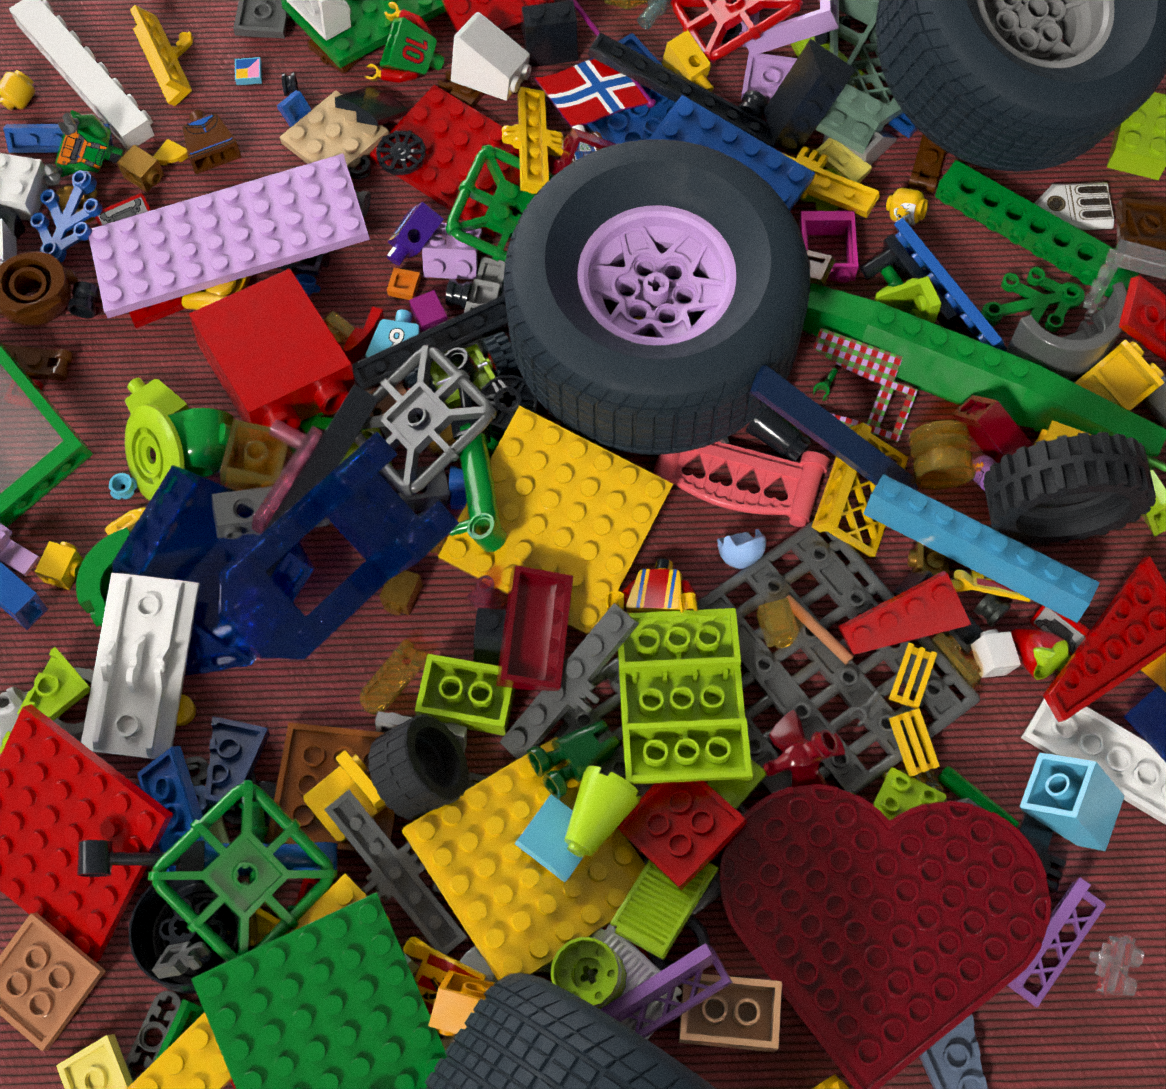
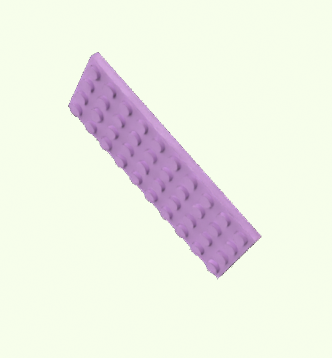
M344 154L92 228V233L89 236L102 304L107 318L370 240Z

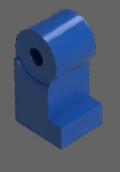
M451 466L449 473L451 509L463 510L467 499L462 469Z

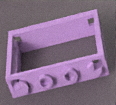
M820 0V10L780 22L760 34V38L756 41L752 39L742 46L747 47L751 55H757L838 29L839 0ZM759 12L749 17L754 25L759 23ZM743 21L741 22L742 32L739 35L748 30Z

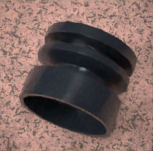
M501 375L490 380L481 390L490 400L493 408L496 409V418L488 426L490 437L498 442L503 437L519 406L539 415L537 395L532 393L524 378L514 375Z

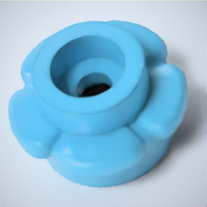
M125 473L115 474L109 481L110 494L117 500L131 498L134 495V490L137 488L136 480L130 478Z

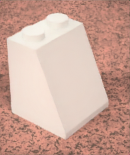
M476 12L454 35L451 81L507 101L514 92L518 91L520 84L529 78L531 72V65H529L530 54L484 15Z

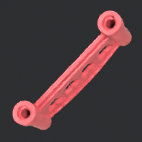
M718 441L706 447L687 452L659 454L653 474L671 482L689 494L716 506L750 514L786 515L790 518L789 523L791 525L803 528L806 523H809L822 474L827 472L830 459L821 453L806 451L802 454L800 463ZM697 456H700L705 471V476L701 479L694 477L693 474L687 476L682 473V468ZM726 463L733 483L730 486H724L721 482H711L709 476ZM751 471H754L760 487V491L756 494L750 493L748 489L739 490L736 486ZM779 478L782 479L788 496L785 501H779L776 497L768 498L764 495V491Z

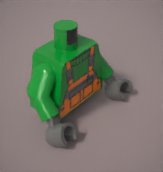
M71 110L70 113H65L62 116L64 122L58 123L63 136L55 164L57 166L55 168L51 164L45 165L44 172L46 175L43 176V179L49 186H54L60 182L61 177L72 175L79 170L99 172L103 159L117 164L122 156L123 149L109 145L111 130L95 115H82Z

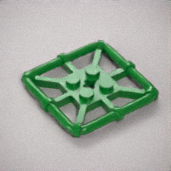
M488 144L482 146V149L478 152L466 179L460 183V192L448 216L445 230L449 236L454 237L458 241L493 256V260L505 262L507 258V251L504 250L508 238L512 237L521 214L527 209L526 206L537 194L521 191L520 186L507 181L496 161L498 159L520 170L519 157ZM484 163H486L497 185L494 196L475 187ZM549 172V181H550V179L553 177V175H552L551 172ZM469 198L489 206L485 216L459 222ZM511 208L518 209L521 214H518L517 217L513 216ZM487 227L502 234L498 246H494L466 232Z
M243 780L242 784L232 788L200 820L195 819L190 824L191 828L158 859L153 866L152 872L148 874V880H152V885L157 893L188 923L186 927L192 933L196 932L225 962L248 952L249 917L264 902L281 920L252 950L284 936L290 928L294 930L299 925L297 921L328 891L334 878H337V870H334L332 862L300 828L301 824L296 819L292 820L262 788L253 784L252 780ZM242 797L241 833L225 847L208 829ZM253 798L283 828L282 832L267 847L252 833ZM200 837L219 854L203 871H166ZM291 837L321 870H287L273 853ZM240 867L243 869L252 868L253 871L250 873L252 881L250 883L247 881L240 883L237 880L239 877L237 871ZM321 878L289 912L272 896L287 879ZM166 880H203L217 897L197 914ZM223 903L239 917L237 953L205 922Z

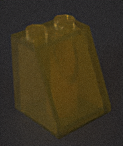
M233 419L220 469V493L278 486L291 432Z

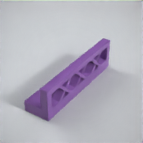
M1081 877L1070 885L1052 911L1042 947L1035 959L1026 970L1007 985L1035 1007L1040 1005L1106 906L1105 903L1087 891L1091 885ZM1082 898L1095 907L1089 917L1077 918L1075 908ZM1079 922H1085L1080 929ZM1073 923L1074 940L1072 942L1060 943L1059 931L1064 924ZM1062 947H1068L1066 952L1063 954ZM1056 948L1059 962L1055 967L1043 968L1041 958L1047 949ZM1051 972V974L1046 980L1045 973ZM1031 974H1039L1041 989L1036 996L1023 987Z
M705 943L600 1010L619 1022L626 1018L638 1020L635 1032L645 1038L733 982L715 950ZM714 964L721 980L711 986L700 984L702 971ZM695 976L694 982L688 981V979ZM682 983L692 986L689 1000L684 1003L672 1001L677 986ZM698 988L705 989L697 994ZM668 993L666 999L660 998L661 996ZM653 1001L665 1003L662 1017L655 1021L645 1018L650 1003ZM671 1005L677 1006L676 1008L670 1011ZM640 1010L639 1016L633 1015ZM644 1022L649 1023V1025L642 1029Z

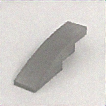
M481 256L477 278L473 281L470 298L466 302L464 313L500 297L502 282H504L505 262L501 260L497 262L492 258ZM489 335L484 336L461 348L465 349L474 344H477L481 353L484 354L481 340L489 337Z

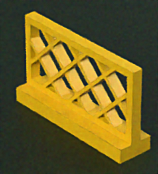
M863 422L849 427L879 451L884 452L886 456L895 459L897 464L905 469L909 457L871 434L872 428ZM836 456L812 528L818 532L827 531L868 557H875L886 525L878 521L873 522L872 518L863 514L867 502L862 487L869 484L873 492L876 485L869 480L860 484L857 471ZM852 490L855 491L859 506L851 508L848 500L849 493ZM861 509L866 525L858 528L853 512ZM846 515L851 531L845 532L838 528L841 516ZM868 529L871 538L869 546L863 543L859 531Z

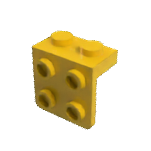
M343 751L336 757L340 766L307 792L303 798L315 816L334 839L340 843L347 840V838L324 809L346 791L350 790L372 818L386 807L385 802L377 794L372 780L364 773L368 769L356 754L351 758L346 751Z

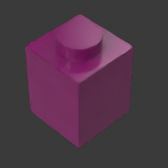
M434 290L409 300L412 315L419 325L421 333L448 321L447 315Z

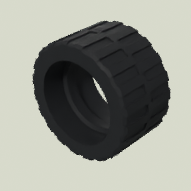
M417 715L375 739V742L370 747L368 767L373 786H375L377 794L385 802V805L400 817L403 816L408 820H417L428 812L444 805H449L464 795L469 782V768L467 767L466 755H464L463 748L454 733L444 723L428 715Z

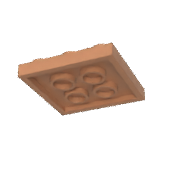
M31 913L0 955V1016L42 1052L48 1051L106 970L38 913Z

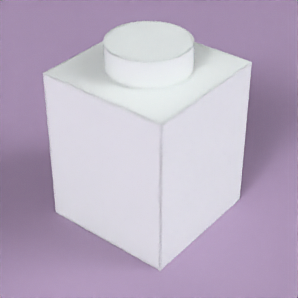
M997 629L982 632L980 638L971 644L980 678L1004 676L1021 665L1011 631L998 633Z

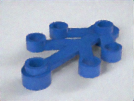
M79 170L73 174L72 184L74 188L63 212L59 205V196L53 190L47 189L42 192L40 200L49 208L56 225L53 236L48 228L49 219L45 215L38 212L30 219V224L38 230L43 242L40 252L51 254L60 262H63L66 258V249L82 240L89 239L92 228L84 221L100 215L103 209L96 199L90 198L84 203L83 209L75 214L82 196L93 192L97 185L96 179L88 171ZM73 228V234L65 237L67 231Z

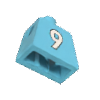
M401 309L397 310L395 321L382 319L367 349L365 358L420 334L419 325L411 323L412 313Z

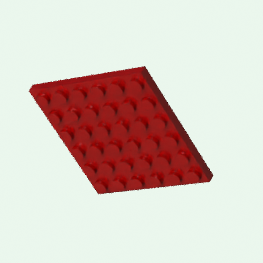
M32 704L24 706L0 755V891L29 915L31 913H38L91 959L98 962L147 866L112 865L111 876H77L79 842L84 840H108L113 842V852H155L173 813Z

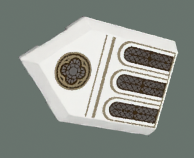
M1106 182L1052 184L1034 203L1080 230L1112 229L1114 226V216Z

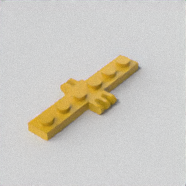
M519 87L518 124L513 126L506 125L502 128V141L519 149L520 190L537 194L549 182L548 155L562 156L564 138L561 132L547 130L545 92Z
M804 146L797 158L786 155L815 172L814 179L801 198L805 199L808 194L845 210L855 211V214L865 218L869 216L880 197L878 190L824 170L823 168L828 161L829 155L823 153L819 160L816 161L819 151L813 150L809 157H807L810 152L809 147Z

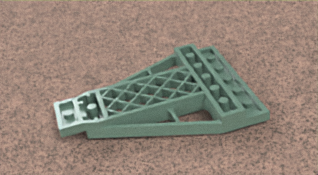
M839 0L840 11L868 26L864 33H857L839 23L838 29L830 31V52L837 57L838 37L855 46L847 64L856 70L822 118L816 130L863 154L873 134L880 132L884 125L902 114L903 111L894 97L890 102L888 96L892 95L889 87L884 88L881 81H886L883 72L877 73L874 68L881 66L876 41V16L879 0ZM869 38L871 43L865 44L866 40ZM875 52L878 58L870 59L868 53ZM860 55L861 60L855 61L857 56ZM866 68L868 75L861 76L858 69ZM873 83L875 89L867 90L865 84Z

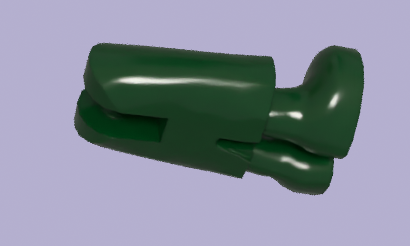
M605 720L592 723L552 741L553 751L546 752L539 746H533L527 750L529 762L538 777L544 776L543 784L545 788L557 799L566 795L567 783L572 778L579 783L588 766L600 767L620 747L621 743L616 736L610 737L600 744L597 741V738L603 735L609 728ZM561 762H567L566 766L560 770L550 771Z

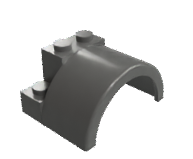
M1119 282L1112 285L1114 291L1106 306L1092 316L1094 324L1088 325L1086 321H1082L1075 333L1062 338L1043 329L1034 320L1032 315L1022 318L1006 352L1038 364L1075 383L1108 355L1122 331L1119 328V323L1127 295L1124 284Z

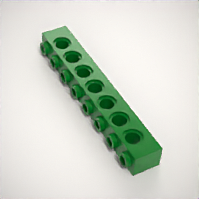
M958 160L954 161L939 181L935 197L942 203L952 206L966 217L973 218L985 225L989 230L995 231L1008 238L1012 243L1029 250L1036 257L1043 258L1055 265L1059 270L1078 278L1083 284L1090 285L1099 290L1108 298H1110L1114 291L1112 285L1122 282L1126 291H1128L1130 279L1139 276L1144 265L1140 269L1119 267L1117 250Z

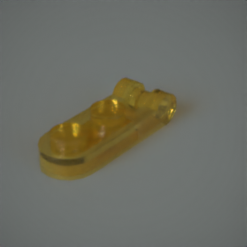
M408 639L403 640L362 689L359 699L363 709L367 713L377 715L378 711H386L418 671L425 667L428 654L424 651L419 652L416 650L414 644ZM406 657L412 660L408 666L401 662Z

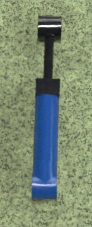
M80 841L78 846L77 876H111L112 865L154 866L164 853L113 852L112 841ZM196 841L171 866H176V871H203L219 854L205 841ZM332 842L315 843L330 859L334 870H337L338 844ZM222 843V844H223L225 847H227L230 843ZM282 844L273 853L287 870H321L298 844ZM240 867L237 872L239 876H250L253 870L251 867L246 869Z

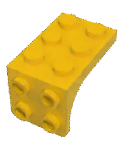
M1124 340L1079 378L1075 384L1130 411L1164 384V381L1161 379L1164 374L1156 364L1152 362L1149 365L1142 358V355L1145 353L1136 342L1132 341L1129 343L1127 340Z

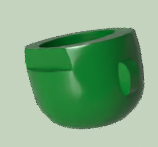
M191 408L168 415L181 441L184 455V476H210L224 471L230 465L234 455L236 433L235 418L231 414L211 408Z

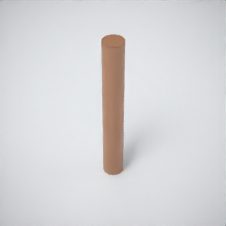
M788 595L782 601V604L845 665L854 658L791 595Z

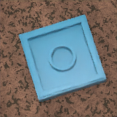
M551 794L515 842V845L563 882H566L582 858L567 850L568 844L564 841L573 810Z

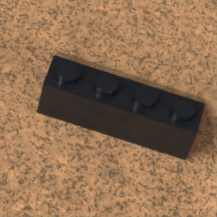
M810 39L763 110L774 141L794 155H797L856 69Z

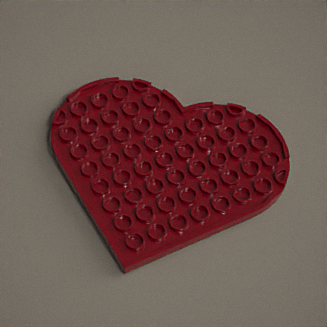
M820 784L788 787L766 796L743 815L747 820V824L726 844L720 866L721 896L727 917L734 931L772 981L782 982V995L854 1089L881 1088L1027 969L1041 949L1050 922L1051 897L1049 896L1047 875L1033 846L1009 821L994 812L991 813L969 803L946 801L922 804L899 814L889 821L873 804L861 796L854 795L838 787Z

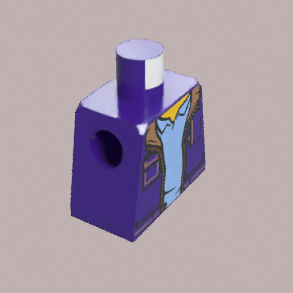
M423 202L409 209L388 240V243L393 247L386 257L395 265L400 266L406 257L410 258L417 255L444 219Z

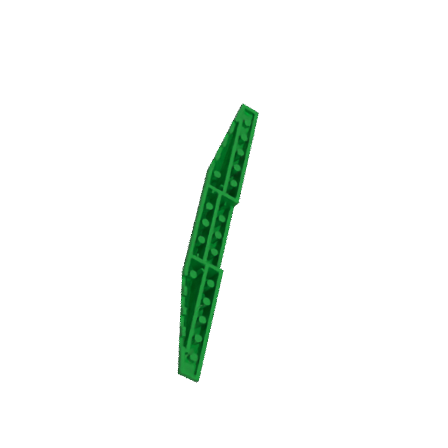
M810 282L809 301L803 331L818 337L820 329L823 328L902 356L903 359L895 380L960 406L971 395L997 400L1018 427L1020 425L1034 428L1036 432H1041L1042 429L1047 430L1053 420L1080 431L1088 432L1091 435H1097L1099 432H1108L1109 436H1114L1118 433L1125 435L1126 439L1132 437L1138 443L1143 444L1146 455L1158 457L1166 439V429L1038 364L883 303Z

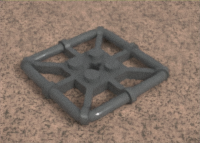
M426 344L416 351L388 379L384 378L380 382L381 386L372 394L379 398L378 404L389 393L397 402L384 415L370 416L362 429L387 427L393 434L377 449L361 432L354 442L367 455L369 463L373 468H378L393 486L406 497H412L429 484L452 460L455 462L460 458L458 454L496 418V409L493 408L490 400L470 381V376L464 370H459L432 344ZM433 360L451 377L435 393L428 387L431 362ZM419 365L417 383L402 396L395 387ZM458 388H462L475 401L478 407L449 409L443 402ZM417 414H419L420 416L423 415L422 419L419 422L415 423L416 420L414 417ZM478 419L451 446L439 435L453 421ZM434 440L444 453L416 479L419 454ZM401 443L407 449L404 479L387 462V456Z

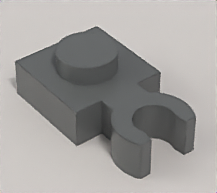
M191 941L168 945L152 971L159 979L180 976L189 967L192 970L200 968L202 963L198 959L203 955H208L211 951L203 942L192 944Z

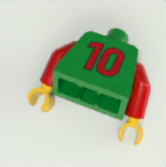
M389 2V7L396 11L393 14L384 12L386 18L393 21L379 65L384 68L380 70L374 64L367 65L368 68H375L376 74L373 77L366 76V78L371 81H377L381 78L382 81L403 83L416 80L419 75H426L429 67L439 71L444 64V56L434 52L437 39L431 36V30L423 18L405 9L400 11L395 2Z

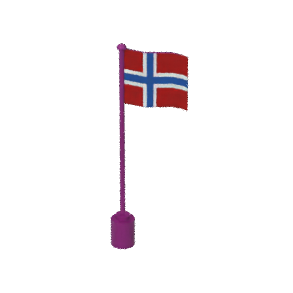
M573 0L576 10L595 35L598 36L600 33L598 28L578 2ZM596 59L584 61L556 74L535 77L537 83L570 127L591 124L622 110L644 105L652 108L656 104L655 99L649 97L639 82Z

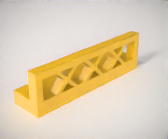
M134 5L130 9L137 23L133 30L168 104L176 106L192 89L158 17Z

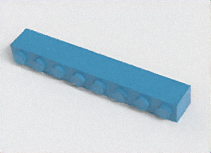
M884 474L873 490L863 513L1078 623L1089 606L1100 583Z

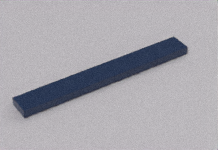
M763 365L758 373H756L750 390L752 395L874 485L878 484L884 474L917 491L920 483L917 478L767 365Z

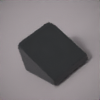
M0 204V219L5 222L17 241L25 232V226L18 214Z

